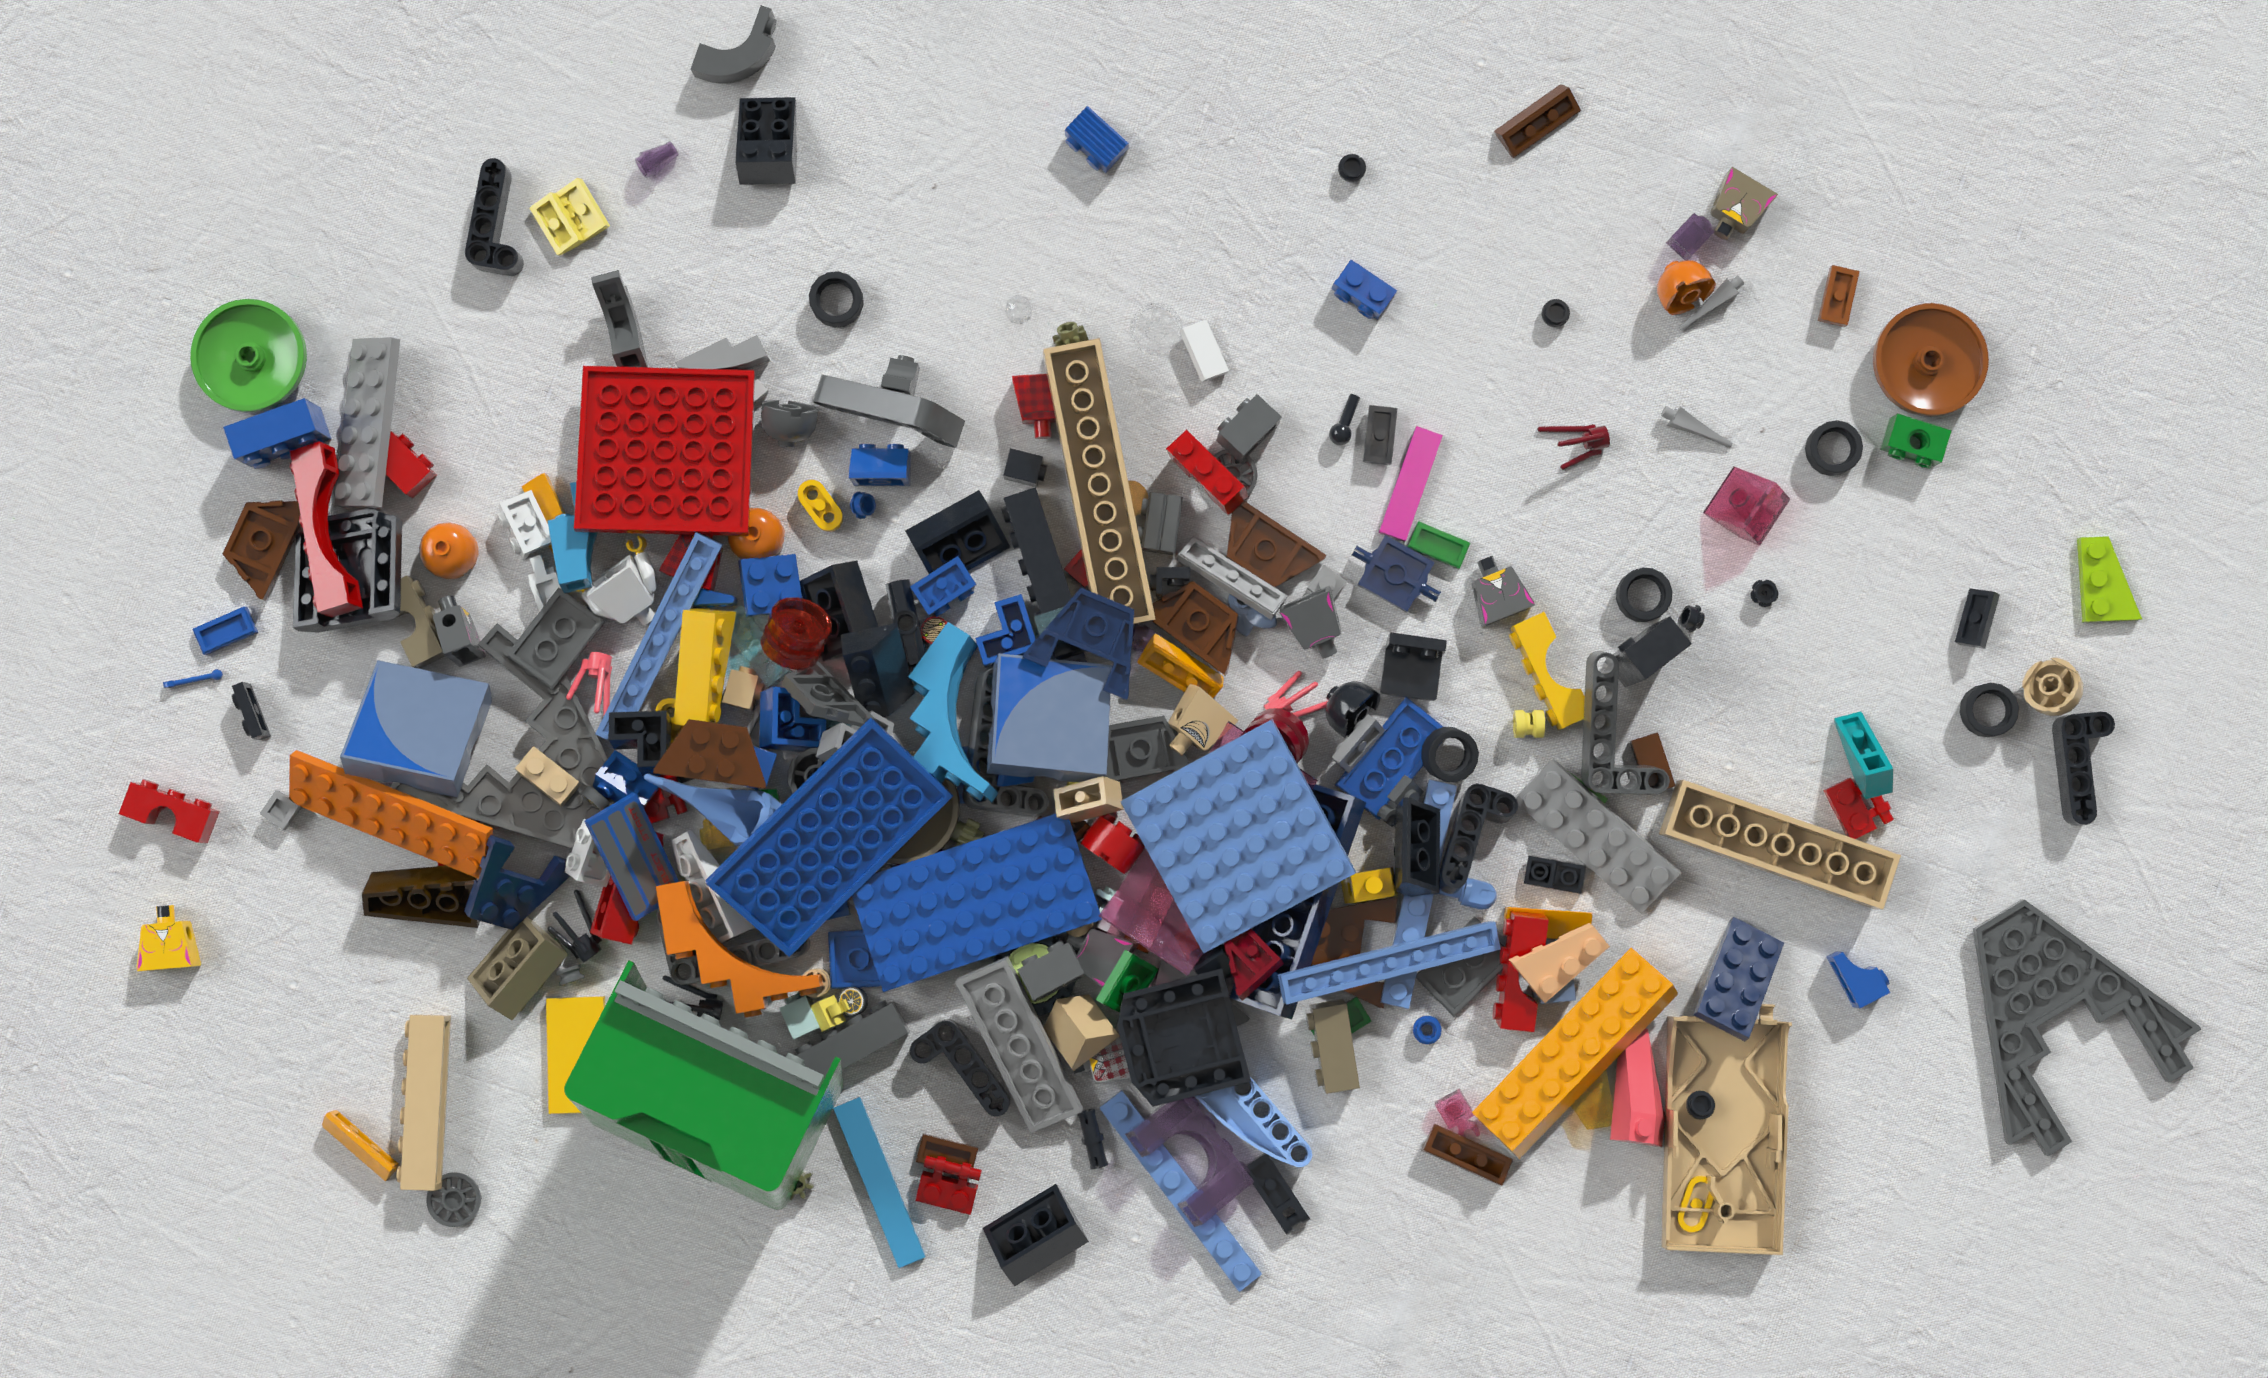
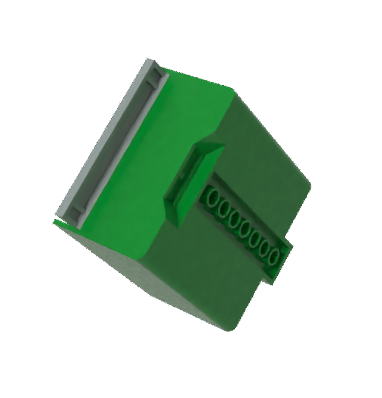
M628 960L564 1086L565 1095L594 1126L658 1155L659 1158L710 1182L714 1181L774 1210L783 1209L788 1204L843 1090L841 1059L835 1056L824 1079L823 1074L805 1067L804 1060L791 1053H787L786 1057L778 1054L775 1050L776 1047L770 1043L759 1040L756 1044L750 1041L747 1037L748 1034L740 1029L731 1026L728 1031L722 1028L719 1024L720 1021L710 1015L703 1013L700 1018L693 1014L694 1012L691 1011V1007L677 1000L673 1004L666 1002L662 993L646 986L635 963Z

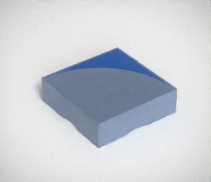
M998 653L993 664L991 694L993 721L989 733L987 773L1018 777L1045 776L1060 781L1078 783L1101 776L1106 777L1110 693L1103 691V687L1112 665L1050 659L1047 667L1022 658L1023 656Z
M377 660L340 755L345 774L382 782L403 783L419 790L458 798L470 764L473 745L481 734L492 703L489 683Z

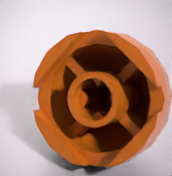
M1693 260L1674 261L1665 267L1664 272L1660 276L1657 284V294L1664 309L1671 315H1677L1695 308L1691 303L1699 298L1704 302L1714 291L1716 283L1704 265Z
M750 508L749 536H728V543L732 552L740 559L777 556L783 548L785 530L781 521L772 512L762 508Z
M451 522L440 523L429 528L423 535L419 545L420 559L425 568L435 576L448 580L464 576L463 574L475 566L479 555L478 543L471 532L462 525Z

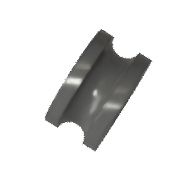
M581 964L556 972V975L561 977L560 986L585 978L584 974H581L579 971Z

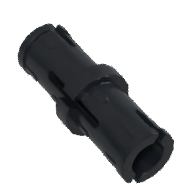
M1095 1109L1083 1110L1077 1116L1079 1117L1083 1133L1081 1141L1082 1145H1086L1090 1168L1097 1169V1166L1099 1168L1108 1165L1102 1143L1104 1135L1099 1131Z

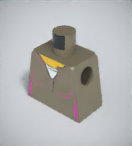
M1731 167L1723 178L1710 212L1711 216L1719 220L1713 233L1723 240H1728L1734 230L1744 234L1778 194L1736 168Z

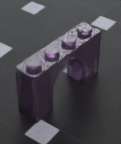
M1193 1096L1162 1104L1125 1135L1141 1157L1151 1154L1173 1135H1187L1201 1144L1208 1159L1206 1177L1196 1189L1177 1203L1192 1225L1196 1227L1208 1221L1254 1181L1249 1176V1168L1243 1162L1237 1160L1232 1153L1233 1148L1231 1144L1219 1136L1215 1130V1123L1207 1115L1204 1116L1198 1108L1199 1103L1197 1099Z

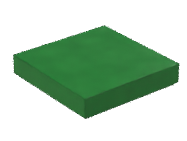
M1124 950L1096 1000L1120 1013L1124 993L1148 988L1159 968Z

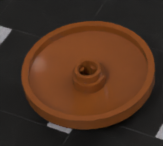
M1919 304L1897 314L1880 332L1873 352L1874 373L1883 393L1902 410L1919 416H1942L1960 409L1978 394L1988 372V349L1980 329L1966 314L1943 304Z

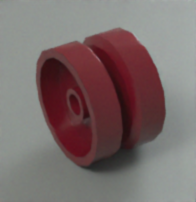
M1269 708L1260 712L1240 735L1242 736L1273 719L1297 764L1306 754L1309 745L1308 731L1303 722L1292 712L1281 708Z

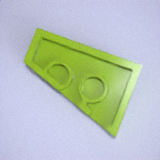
M2109 536L2077 538L2082 623L2142 620Z

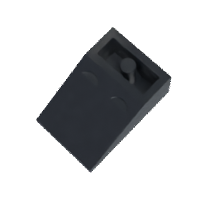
M796 97L740 98L735 159L740 185L796 184Z

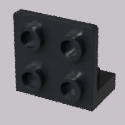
M1390 632L1386 641L1380 693L1435 701L1438 693L1441 661L1446 651L1447 640Z

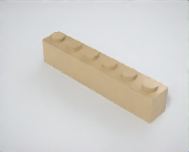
M410 1015L409 1020L405 1023V1037L408 1038V1049L404 1050L403 1065L407 1066L406 1078L402 1080L401 1086L402 1095H405V1107H402L400 1111V1124H404L403 1136H400L398 1142V1151L402 1154V1163L398 1166L396 1175L397 1182L400 1183V1190L435 1191L442 1188L451 1015Z

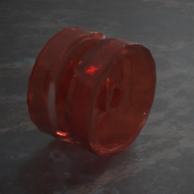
M798 597L784 598L777 601L772 607L768 623L765 625L761 635L760 644L764 653L778 665L793 670H805L815 666L819 661L824 645L830 636L832 622L828 614L810 600Z

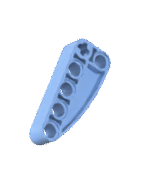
M1251 1077V1082H1249L1250 1090L1245 1095L1237 1094L1234 1089L1235 1086L1195 1096L1223 1125L1258 1150L1295 1167H1304L1311 1161L1312 1150L1308 1143ZM1261 1101L1266 1102L1269 1105L1268 1113L1262 1117L1256 1116L1253 1113L1254 1105ZM1276 1124H1285L1288 1128L1286 1136L1280 1139L1275 1138L1272 1135L1273 1127ZM1295 1146H1304L1306 1148V1156L1302 1160H1294L1291 1157L1292 1149Z

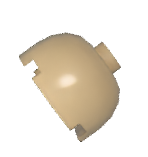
M2057 657L2045 662H2036L2026 672L2022 681L2025 700L2037 712L2048 716H2061L2072 711L2079 704L2083 695V682L2079 672L2068 661Z

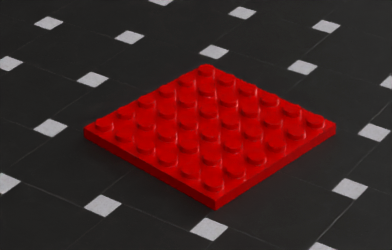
M583 366L574 517L575 532L695 535L697 532L703 535L749 536L755 371Z

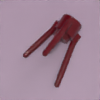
M1595 424L1587 426H1540L1537 428L1538 432H1585L1582 433V437L1557 443L1559 447L1583 443L1586 450L1590 449V451L1560 466L1562 470L1592 456L1602 454V449L1610 446V437L1606 426L1596 427Z

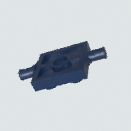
M1387 535L1384 536L1379 547L1372 554L1358 545L1355 547V551H1353L1351 556L1366 563L1364 574L1357 584L1359 587L1406 613L1414 599L1420 594L1434 602L1438 599L1441 591L1426 584L1428 574L1435 563L1432 560Z

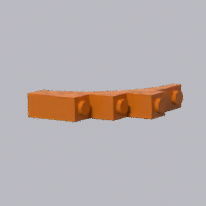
M689 881L656 886L667 955L675 954L676 959L693 956L692 950H696L701 984L709 983L710 988L726 986L727 980L730 979L736 1014L744 1012L745 1018L762 1015L761 1009L768 1007L767 996L771 997V1001L788 998V992L799 991L800 996L817 993L816 987L823 986L821 974L796 976L774 973L756 967L733 954L712 934L703 921L694 902Z

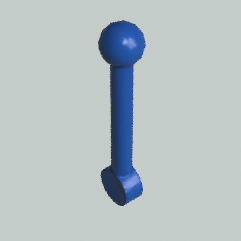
M215 669L209 674L163 682L164 688H172L208 679L220 680L223 677V673L221 670Z

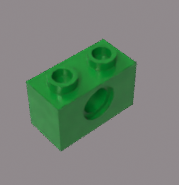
M1897 413L1889 419L1880 450L1888 452V456L1898 460L1908 458L1914 460L1915 465L1930 469L1932 466L1934 467L1942 463L1952 430ZM1911 436L1918 438L1920 441L1919 449H1914L1911 446Z

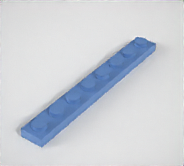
M695 533L595 733L596 735L608 740L609 712L640 711L681 630L683 610L692 608L723 544L703 534Z
M1428 780L1423 803L1440 809L1441 863L1457 786ZM1403 894L1392 946L1425 937L1434 894L1412 897ZM1417 971L1385 979L1380 1003L1409 1009Z
M1488 921L1278 974L1283 1003L1290 1004L1501 950L1496 922Z
M1123 1090L1099 1107L1239 1292L1261 1276V1271Z

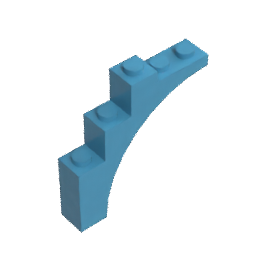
M576 482L570 483L575 509ZM561 514L556 516L555 519L547 521L558 582L564 593L592 587L591 562L593 546L598 532H575V515Z
M947 622L908 676L915 684L913 689L924 697L910 717L917 726L915 731L926 738L913 757L941 783H943L945 778L956 786L963 783L968 787L966 791L976 799L981 800L984 797L993 802L998 792L979 776L970 765L961 746L957 730L956 703L959 685L966 666L978 645L970 635Z

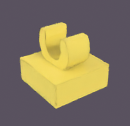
M835 995L810 1005L822 1032L845 1022L846 1019L843 1013L850 1010L846 999L837 1002Z

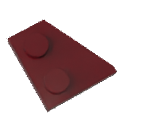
M1252 929L1224 942L1226 953L1230 960L1231 974L1234 976L1237 988L1235 989L1236 994L1242 1001L1284 964Z

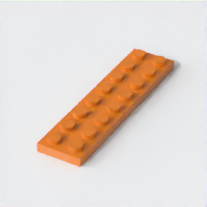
M296 750L290 754L289 799L295 804L479 879L482 870L479 865L482 856L487 855L489 847L486 844L489 836L493 835V828L371 779L345 774L343 768Z

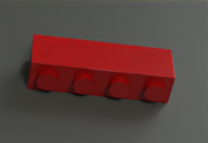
M656 832L658 839L663 847L664 834ZM610 876L607 887L602 889L590 933L601 938L632 945L633 938L637 936L639 931V920H632Z

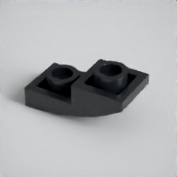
M1528 856L1524 884L1582 894L1587 866Z

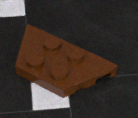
M298 501L246 502L222 553L261 600H267L301 527Z
M1243 501L1232 512L1226 557L1275 588L1320 563L1327 556L1246 501Z
M1194 581L1182 586L1175 592L1162 596L1161 599L1152 603L1155 620L1152 621L1154 624L1224 676L1227 675L1239 618L1235 611Z
M688 719L653 771V773L766 788L748 729L741 726Z

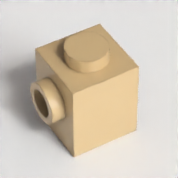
M743 666L739 667V671L731 669L722 702L754 711L756 700H760V692L764 691L765 684L761 683L762 678L755 675L756 670Z

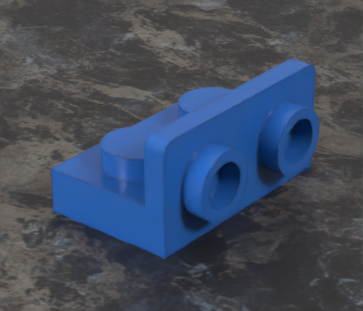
M1353 260L1348 262L1331 288L1335 291L1334 295L1344 303L1350 301L1358 307L1357 311L1368 319L1374 317L1377 320L1397 292L1395 288Z
M957 556L910 587L927 614L934 613L938 617L951 608L948 603L958 597L961 602L975 593L972 587L976 586V583Z
M614 750L599 769L593 782V787L597 792L615 802L631 793H636L644 810L645 806L659 789L658 786L644 779V776L641 775L637 768V763L617 750Z

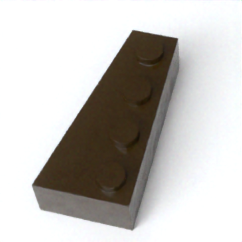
M446 865L371 872L362 892L364 916L478 928L480 921L469 918L464 912L474 880H478V878Z

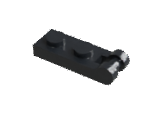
M1263 1153L1242 1167L1286 1235L1293 1232V1227L1302 1222L1304 1224L1310 1220V1217L1268 1154ZM1292 1206L1295 1213L1286 1218L1282 1212Z

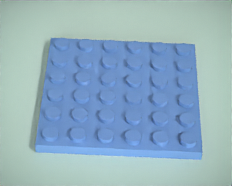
M1273 719L1121 801L1203 953L1356 873Z

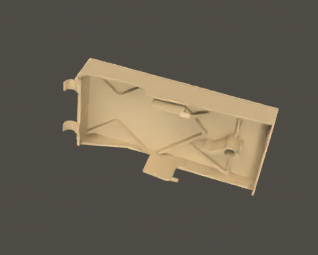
M1773 1004L1761 1005L1759 1019H1756L1750 1038L1745 1042L1695 1016H1667L1661 1247L1666 1250L1783 1255L1789 1108L1786 1101L1788 1033L1792 1022L1773 1020V1009L1775 1007ZM1695 1091H1705L1715 1101V1110L1707 1119H1695L1687 1112L1686 1100ZM1695 1176L1707 1177V1184L1698 1182L1693 1187L1687 1208L1680 1207L1688 1182ZM1710 1192L1714 1200L1711 1208L1706 1209L1704 1205ZM1693 1198L1700 1199L1703 1204L1702 1208H1692L1690 1206L1691 1200ZM1678 1211H1685L1684 1222L1688 1226H1695L1698 1224L1702 1212H1709L1704 1227L1697 1232L1685 1231L1677 1221Z

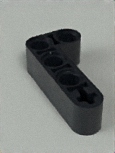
M496 158L487 159L480 169L465 247V257L477 270L514 276L522 271L524 260L513 247L500 244L512 175L506 165ZM497 196V201L493 206H485L488 197ZM483 224H492V228L488 233L480 234ZM486 250V257L482 261L476 262V253ZM508 255H514L513 263L509 266H503V259Z
M2107 712L2065 715L2058 717L2052 725L2062 815L2064 820L2070 825L2091 824L2097 816L2089 739L2109 736L2113 732L2115 721ZM2095 718H2098L2102 723L2100 732H2097L2093 727ZM2067 721H2070L2074 726V731L2071 735L2065 730V723ZM2070 749L2075 750L2077 753L2075 763H2072L2068 758ZM2074 777H2077L2081 783L2078 791L2072 788ZM2073 797H2082V800L2074 801ZM2082 809L2083 815L2077 816L2076 810Z
M1478 783L1468 787L1460 800L1441 864V891L1447 894H1454L1464 886L1468 879L1484 821L1488 820L1499 824L1508 822L1518 810V802L1514 795ZM1470 794L1479 795L1482 804L1476 805L1472 803L1469 797ZM1497 803L1506 804L1509 808V813H1501L1497 809ZM1462 820L1471 821L1474 825V831L1465 830L1462 826ZM1460 846L1464 848L1467 854L1466 857H1458L1454 852V847ZM1454 867H1458L1454 876L1456 882L1452 884L1449 875Z
M944 1019L913 1041L910 1046V1055L915 1062L920 1064L927 1063L943 1052L989 1115L997 1117L1007 1112L1010 1106L1008 1093L955 1021ZM943 1025L951 1026L954 1030L953 1039L949 1041L943 1040L939 1035L940 1027ZM920 1042L930 1045L931 1053L926 1058H922L916 1053V1046ZM965 1048L970 1051L971 1060L969 1063L962 1064L957 1061L956 1051L958 1049ZM984 1072L988 1077L987 1085L984 1087L976 1086L972 1081L973 1074ZM992 1084L996 1087V1089L992 1090L993 1095L997 1099L1000 1097L1004 1099L1001 1104L1003 1109L990 1106L993 1100L989 1094L985 1098L981 1095Z

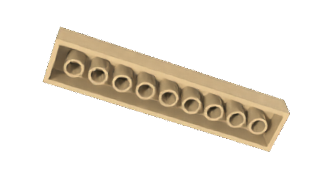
M1100 338L1043 349V357L1089 590L1134 609L1133 625L1154 621L1155 615Z

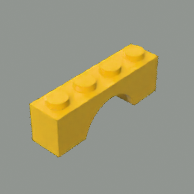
M1545 612L1510 628L1512 633L1509 634L1510 641L1516 650L1520 649L1524 657L1521 660V664L1526 674H1532L1536 683L1533 686L1534 692L1539 701L1544 700L1548 708L1545 714L1552 727L1556 725L1557 729L1560 730L1584 719L1585 696L1582 690L1570 689L1559 685L1551 678L1547 671L1546 653L1556 635Z

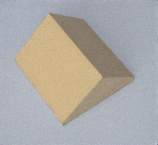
M1089 994L1057 999L1044 1026L1045 1032L1073 1071L1120 1037Z

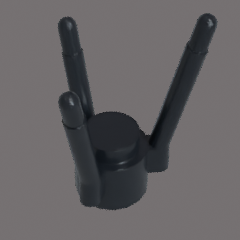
M574 890L577 903L590 932L593 922L579 890ZM558 912L553 913V917L574 942L570 943L552 926H549L547 930L569 949L576 959L580 958L585 963L602 950L598 945L602 941L600 937L590 933L591 937L587 933L578 937Z
M667 975L662 977L664 981L706 999H700L699 1006L686 1004L692 1008L691 1011L697 1012L698 1017H701L704 1013L720 1021L723 1000L717 999L718 994L707 993L689 984H677Z

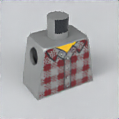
M1115 1026L1114 1029L1119 1034L1118 1027ZM1120 1037L1074 1070L1075 1076L1091 1071L1095 1083L1129 1079L1130 1074Z

